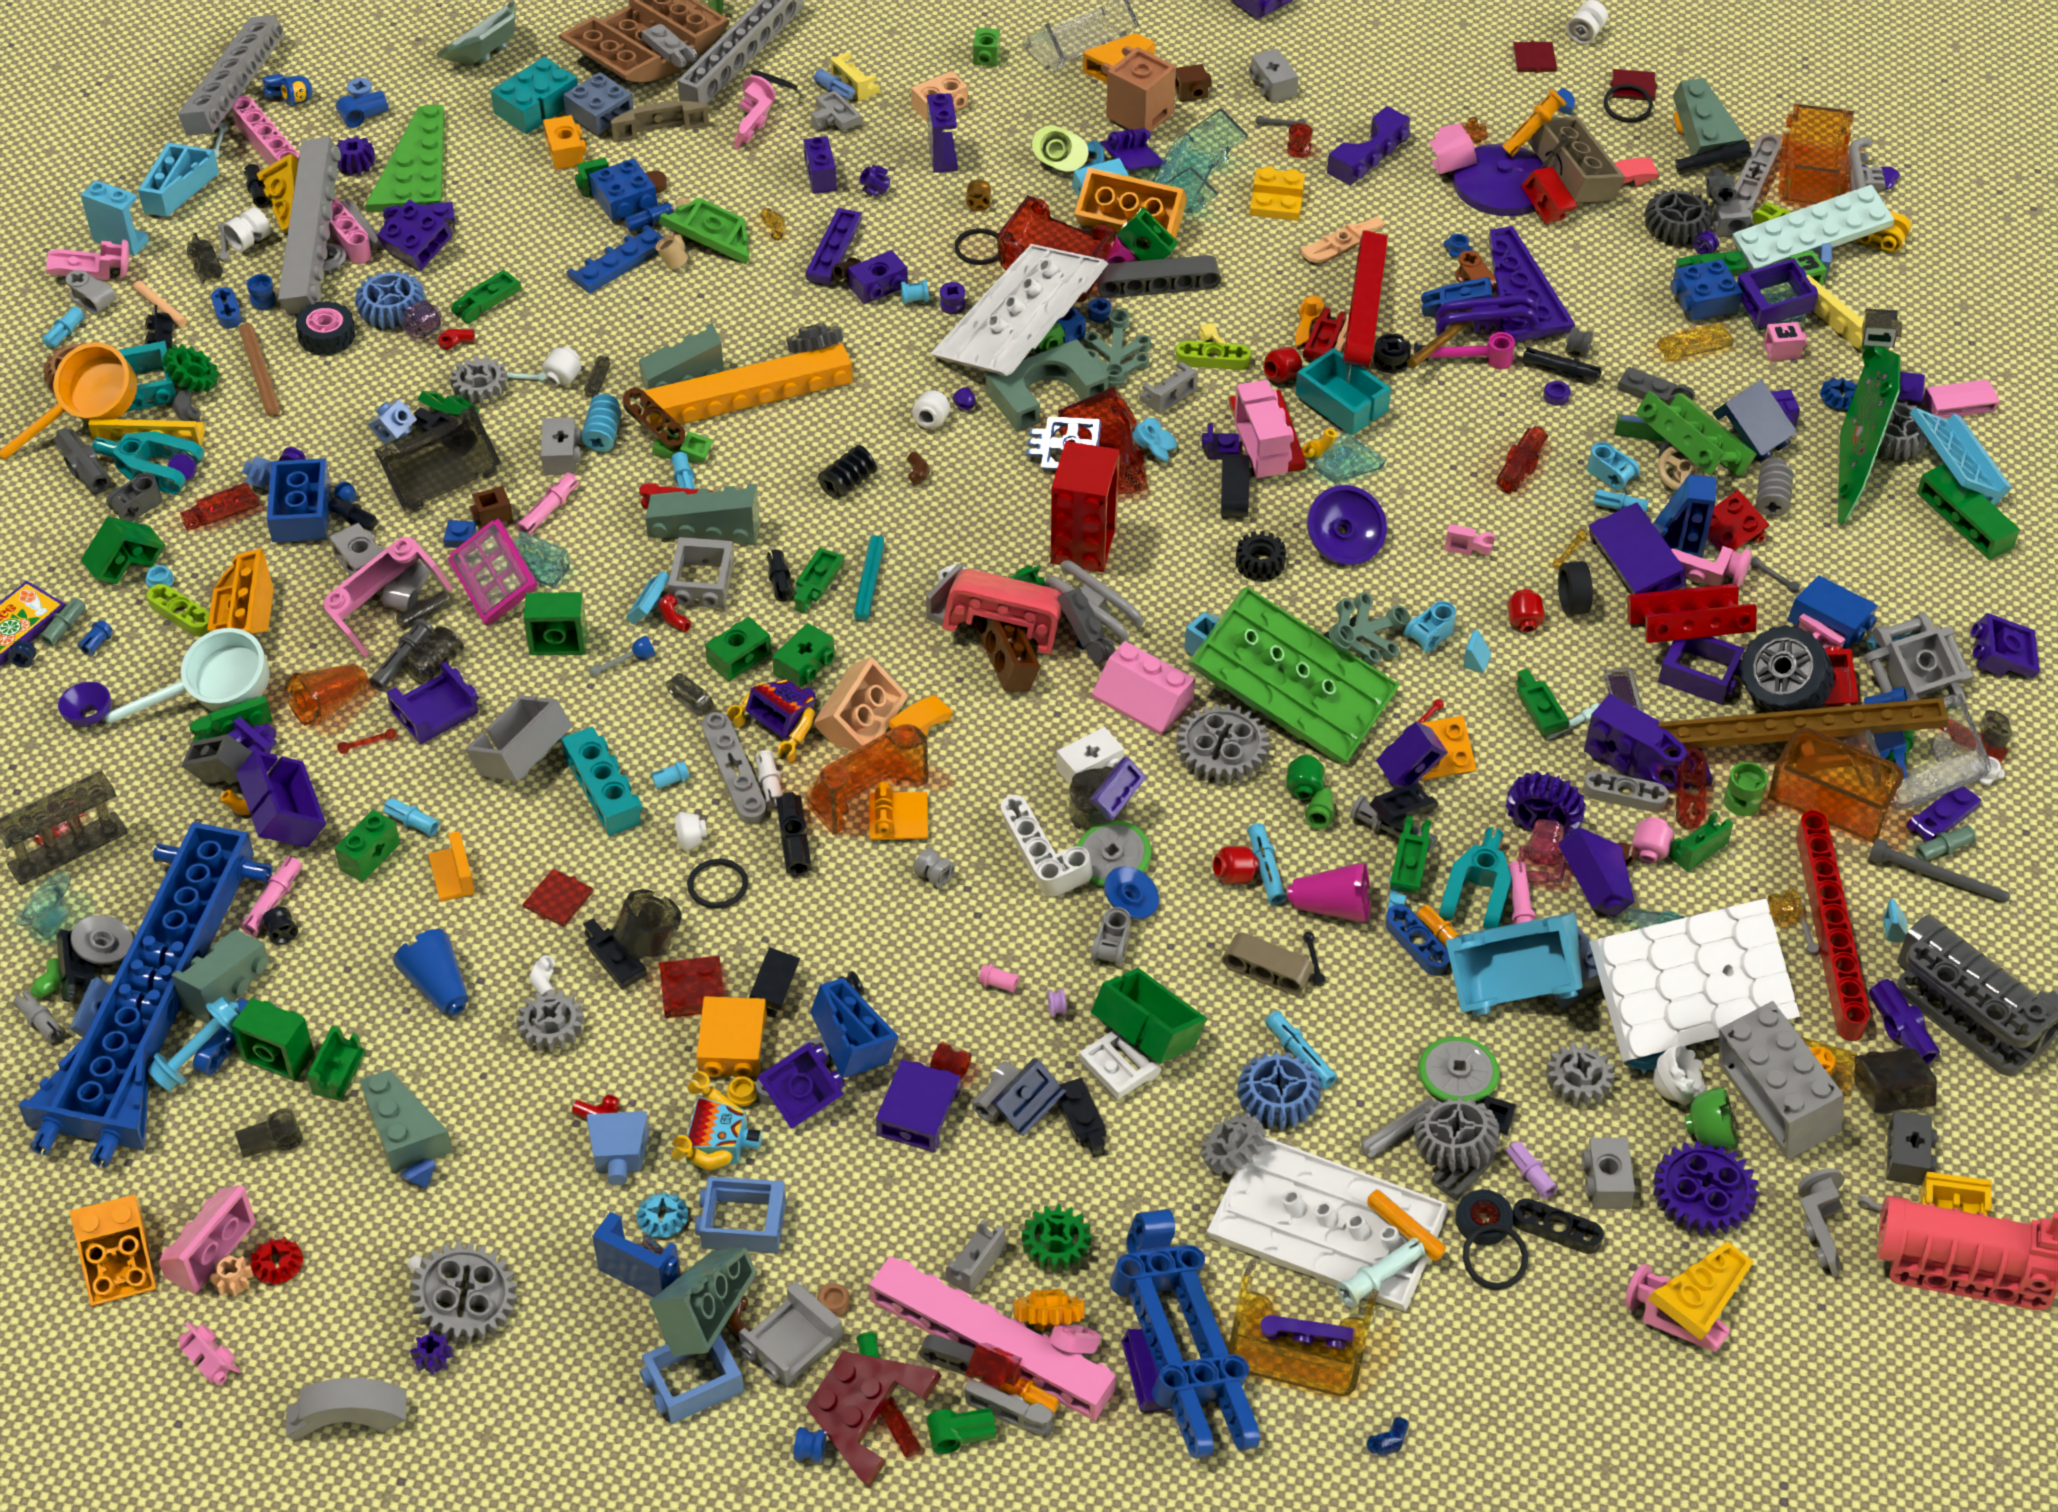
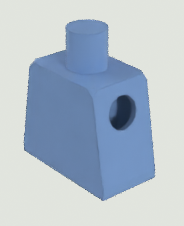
M647 1111L587 1114L596 1172L600 1174L608 1173V1182L612 1185L625 1184L627 1182V1172H638L642 1169L649 1137Z

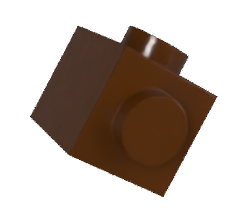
M1203 64L1176 68L1175 91L1180 102L1208 98V88L1212 86L1210 73H1206Z

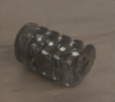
M438 626L423 641L419 642L417 647L413 648L409 654L403 657L402 667L411 679L419 684H423L425 682L424 678L430 681L434 679V673L441 672V663L446 661L449 665V659L453 660L457 657V652H463L464 644L452 630Z

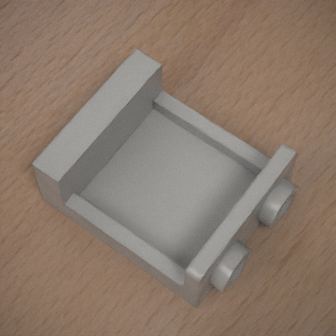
M795 1281L787 1288V1300L751 1332L746 1328L739 1331V1348L748 1360H755L762 1366L764 1373L770 1380L774 1382L778 1380L784 1387H788L843 1338L842 1321Z

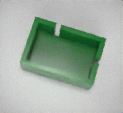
M1139 968L1124 973L1121 977L1117 976L1103 982L1091 1010V1013L1099 1018L1104 1025L1111 1027L1122 1035L1128 1043L1139 1044V1049L1146 1053L1149 1059L1159 1064L1195 1048L1208 1019Z

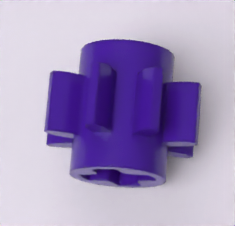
M880 165L866 167L861 173L859 180L864 185L862 191L870 196H878V193L884 194L890 185V178L886 176L888 170Z
M430 1331L429 1334L421 1338L416 1337L417 1348L411 1349L410 1353L412 1360L416 1361L417 1371L425 1369L431 1375H434L435 1372L440 1371L442 1368L447 1369L446 1358L454 1356L452 1347L448 1346L447 1336L439 1337L433 1331Z

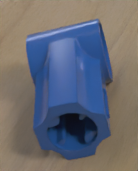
M382 90L359 98L344 96L336 103L338 114L344 123L351 128L360 126L365 118L389 110Z

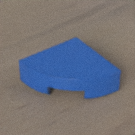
M1562 87L1557 94L1567 104L1561 106L1558 110L1572 115L1575 105L1574 96L1570 91Z

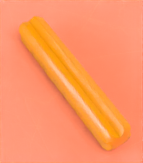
M1376 1189L1368 1196L1367 1205L1388 1223L1396 1227L1408 1240L1417 1238L1418 1242L1415 1246L1421 1242L1425 1248V1254L1433 1261H1438L1445 1254L1446 1246L1383 1192Z

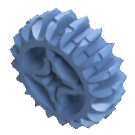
M387 270L385 274L377 272L375 277L368 276V281L361 282V287L357 288L355 304L360 318H363L365 323H371L373 328L380 325L382 330L386 327L394 329L395 326L399 325L404 328L405 323L413 324V319L420 318V313L424 311L426 300L421 282H418L415 276L410 277L408 272L400 274L398 270L395 273H390Z
M1275 1050L1271 1057L1265 1052L1261 1055L1260 1060L1253 1057L1250 1065H1245L1242 1069V1074L1238 1077L1239 1087H1237V1096L1240 1099L1241 1109H1246V1113H1249L1251 1117L1255 1116L1260 1123L1267 1122L1269 1130L1273 1127V1124L1279 1125L1282 1131L1286 1124L1291 1125L1295 1129L1298 1121L1306 1123L1308 1116L1314 1115L1316 1106L1320 1103L1321 1084L1318 1081L1317 1071H1312L1310 1062L1302 1064L1301 1056L1295 1059L1291 1058L1289 1051L1285 1056H1279L1277 1050Z

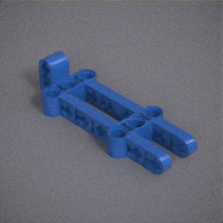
M1170 1209L1136 1213L1126 1238L1128 1254L1122 1255L1118 1259L1109 1282L1113 1292L1130 1298L1158 1371V1377L1152 1389V1396L1159 1406L1172 1408L1187 1450L1194 1459L1211 1456L1214 1448L1213 1437L1200 1405L1203 1402L1218 1401L1233 1442L1238 1450L1257 1448L1260 1442L1259 1429L1242 1388L1249 1373V1365L1241 1356L1228 1353L1199 1280L1200 1272L1205 1263V1255L1198 1247L1193 1245L1170 1247L1175 1234V1220ZM1175 1291L1201 1359L1183 1362L1157 1292Z

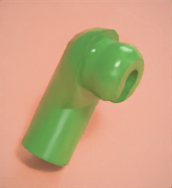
M57 958L47 961V972L37 978L31 986L30 991L35 998L42 999L61 987L63 982L60 981L59 960Z

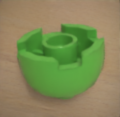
M1724 1087L1700 1093L1691 1103L1690 1115L1685 1116L1688 1134H1695L1697 1140L1705 1148L1707 1144L1713 1146V1149L1716 1150L1719 1147H1725V1150L1738 1148L1737 1132L1734 1130L1732 1120V1107L1727 1090Z

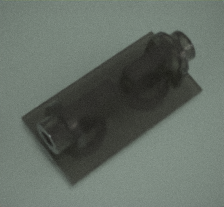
M193 233L192 241L187 245V256L191 258L194 272L198 274L201 284H204L206 277H213L215 279L221 277L223 268L219 260L216 259L217 255L212 243L206 239L199 240L197 233Z

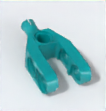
M156 431L124 434L118 442L98 436L92 444L96 454L113 457L116 469L130 481L145 472L155 477L161 492L173 495L178 494L185 485V476L174 468L148 462L149 458L159 456L171 459L177 454H185L193 458L196 465H198L204 457V450L199 444Z
M1488 827L1484 832L1482 845L1474 844L1453 863L1439 916L1443 920L1451 921L1454 919L1455 910L1459 906L1462 886L1465 885V882L1470 881L1478 886L1493 887L1483 928L1486 930L1500 926L1511 884V874L1504 851L1499 850L1504 836L1500 829H1496L1495 836L1492 838L1494 827Z

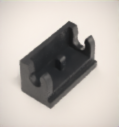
M771 947L768 948L749 998L765 999L766 1006L772 1008L766 1007L767 1016L776 1017L777 1011L774 1009L781 1010L800 958Z

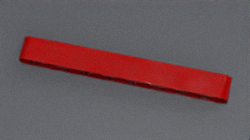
M1367 230L1362 232L1357 255L1343 363L1369 368L1374 347L1388 235Z
M1808 810L1801 816L1796 833V841L1838 1035L1847 1041H1857L1864 1035L1870 1017L1869 1006L1828 820L1822 812Z

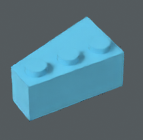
M168 142L138 189L143 212L168 217L217 176L219 169L214 150Z

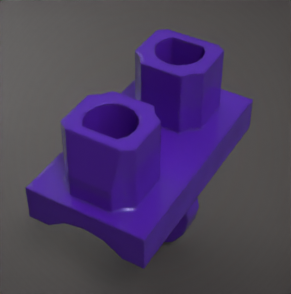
M241 717L233 721L234 730L228 734L252 752L253 750L270 753L272 747L277 743L275 740L276 729L272 725L265 724L261 727L255 725L252 728Z

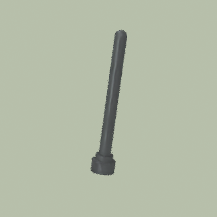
M1879 838L1875 839L1868 860L1880 863V861L1886 863L1887 860L2000 902H2007L2010 899L2009 892L1892 850V846L1887 845V841Z

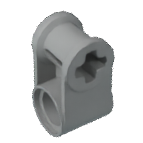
M83 270L72 271L66 276V283L71 288L69 294L71 301L85 308L93 315H97L116 299L113 289L107 283L94 278Z
M1113 907L1105 912L1099 932L1094 939L1091 960L1097 961V959L1114 962L1118 967L1122 966L1130 938V914L1126 909Z

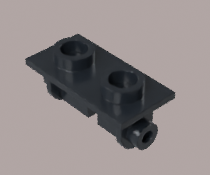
M154 305L152 315L147 314L145 329L149 330V332L146 334L145 345L165 341L168 350L173 346V319L168 313H157V305Z

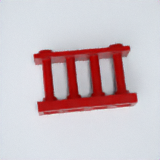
M1735 583L1627 595V621L1630 625L1645 623L1646 643L1756 632L1757 605L1755 603L1738 605L1739 587Z

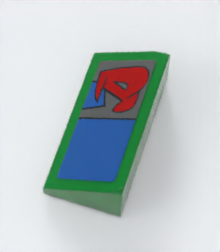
M1617 414L1614 435L1656 441L1664 440V437L1640 417Z

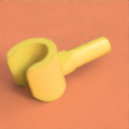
M1213 323L1199 327L1201 332L1198 333L1201 341L1204 342L1212 339L1216 343H1226L1217 334V329Z

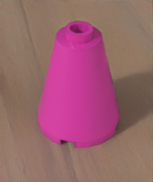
M1356 863L1296 878L1293 880L1292 885H1288V902L1293 903L1294 908L1298 910L1356 922H1367L1370 913V898H1367V889H1370L1367 865Z

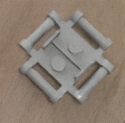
M1926 613L1915 615L1912 620L1887 628L1884 626L1875 628L1873 630V638L1877 644H1880L1881 648L1863 656L1866 664H1870L1882 693L1892 692L1893 687L1904 686L1908 699L1911 701L1919 700V696L1947 688L1949 695L1941 697L1944 699L1946 708L1965 704L1966 699L1960 684L1975 677L1972 669H1968L1953 637L1955 632L1952 626L1934 628ZM1918 629L1919 631H1921V633L1906 637L1894 642L1891 639L1892 637ZM1886 658L1888 664L1885 666V669L1880 659Z

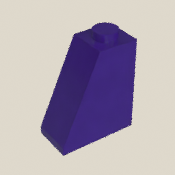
M1581 827L1576 828L1558 842L1564 857L1593 909L1615 917L1635 902L1621 845Z

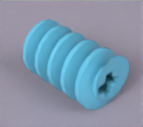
M599 394L594 396L590 402L581 437L583 443L594 451L607 452L614 445L622 416L619 402L614 396Z

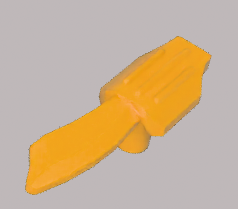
M1311 295L1304 298L1298 311L1302 320L1296 331V347L1308 341L1311 323L1317 321L1324 309L1323 297Z

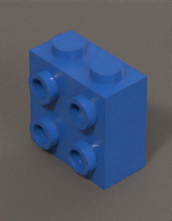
M634 158L589 174L591 194L612 222L639 213L645 207L652 208L657 206L656 187Z
M1723 259L1675 268L1673 280L1670 282L1672 293L1677 296L1682 310L1687 313L1691 321L1739 312L1743 292Z

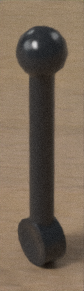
M1305 932L1303 940L1308 945L1311 961L1314 965L1315 975L1313 983L1316 986H1323L1325 976L1320 973L1313 944L1315 936L1312 932Z

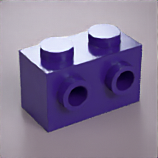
M1415 721L1403 731V734L1393 744L1384 749L1383 753L1376 759V762L1391 784L1402 788L1418 782L1448 751L1432 728Z

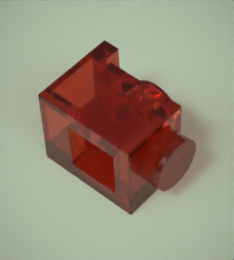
M989 1343L976 1344L965 1376L970 1378L983 1376L982 1381L994 1387H1001V1384L1015 1386L1022 1373V1368L1019 1367L1022 1357Z

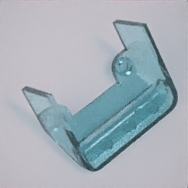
M1220 108L1181 135L1171 145L1152 182L1184 189L1188 199L1184 213H1198L1206 203L1219 194L1206 181L1211 170L1216 166L1222 167L1229 159L1228 154L1231 148L1245 140L1248 134Z

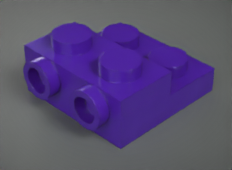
M1986 613L1979 621L1973 624L1970 635L1976 639V645L1972 655L1973 658L1978 659L1979 668L2000 676L2011 670L2030 678H2034L2040 672L2035 630L1990 613Z
M808 1042L757 1076L791 1129L844 1095L841 1088L846 1086L836 1070L830 1073L824 1063L829 1058L819 1044L813 1047L811 1042Z

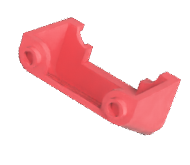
M963 569L958 573L949 591L942 629L956 632L957 626L961 622L966 621V624L971 625L974 615L1027 627L1026 637L1027 639L1033 637L1037 641V652L1051 655L1063 612L1058 601V596L1062 593L1056 589L974 569Z

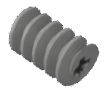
M1770 458L1760 466L1755 508L1758 512L1765 515L1781 516L1790 510L1794 473L1783 460Z

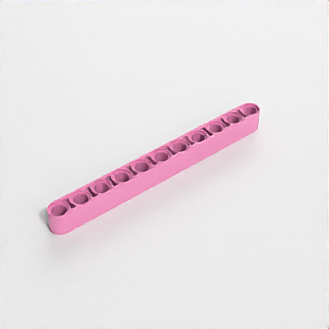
M240 96L232 106L235 125L265 161L272 165L289 154L297 156L299 161L300 154L257 104L248 96ZM335 196L332 202L333 217L329 223L330 237L336 244L344 248L346 256L350 261L356 264L365 263L372 256L368 234Z

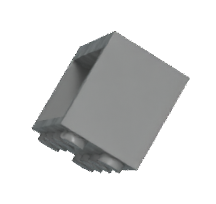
M1774 1001L1719 1028L1720 1068L1787 1160L1842 1132L1844 1094Z

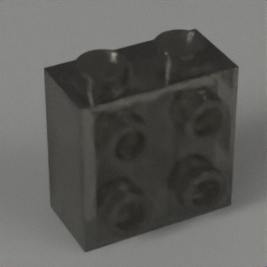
M1904 1047L1889 1052L1872 1051L1866 1055L1855 1056L1854 1083L1874 1113L1889 1114L1897 1110H1920L1924 1107L1936 1106L1937 1077L1915 1048Z

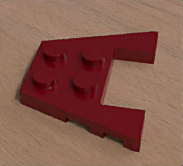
M842 1351L806 1408L822 1430L827 1432L828 1438L858 1478L870 1487L886 1461L861 1445V1440L897 1385L902 1386L926 1401L942 1375L935 1369Z

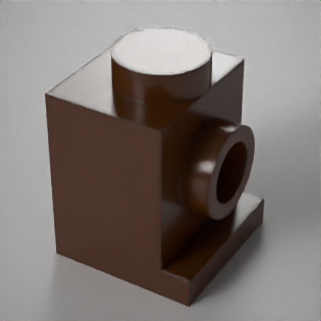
M503 486L472 494L473 505L469 506L471 517L474 522L479 521L481 528L498 518L502 522L507 521L508 524L514 523L511 504Z

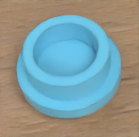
M157 565L148 570L145 580L148 588L157 584H165L170 587L174 582V576L166 566Z

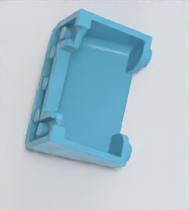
M1575 912L1471 932L1446 940L1461 1012L1472 1011L1473 1016L1491 1012L1490 1006L1551 993L1559 994L1560 999L1578 996L1577 990L1583 988L1578 926Z

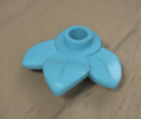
M1146 418L1143 420V423L1141 422L1136 425L1133 432V438L1136 443L1143 448L1149 447L1156 457L1168 462L1169 455L1167 451L1177 448V441L1170 432L1162 430L1161 423L1154 418Z

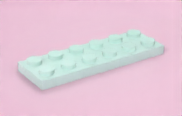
M1871 184L1735 232L1732 235V240L1737 249L1742 252L1748 267L1752 271L1789 260L1790 255L1813 250L1816 254L1820 252L1822 243L1831 244L1833 248L1894 226V218Z

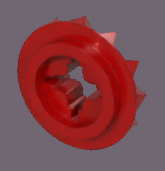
M285 1236L277 1240L270 1237L269 1242L265 1244L259 1243L256 1252L251 1253L250 1266L252 1272L259 1281L266 1284H281L289 1281L297 1275L303 1264V1254L296 1241L291 1242ZM273 1253H277L280 1256L279 1268H276L272 1261Z

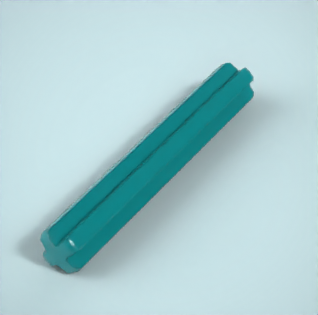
M873 534L869 538L854 608V619L857 621L869 619L884 548V537L882 535L877 536Z

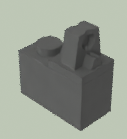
M228 734L193 741L182 763V767L206 784L226 781L229 784L239 782L236 773L252 751Z

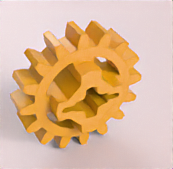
M1061 1289L1032 1290L1027 1297H1018L1017 1300H1014V1319H1019V1322L1029 1321V1324L1034 1325V1329H1053L1055 1325L1071 1324V1321L1080 1322V1319L1085 1317L1084 1300L1079 1299L1077 1296L1069 1297Z

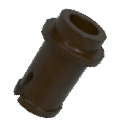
M849 258L846 262L835 264L832 267L833 277L837 280L847 278L848 267L861 261L856 258Z

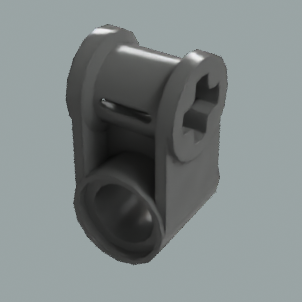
M148 473L140 474L123 486L114 489L106 499V505L111 510H116L120 519L131 522L149 510L156 508L162 502L157 481L153 475Z

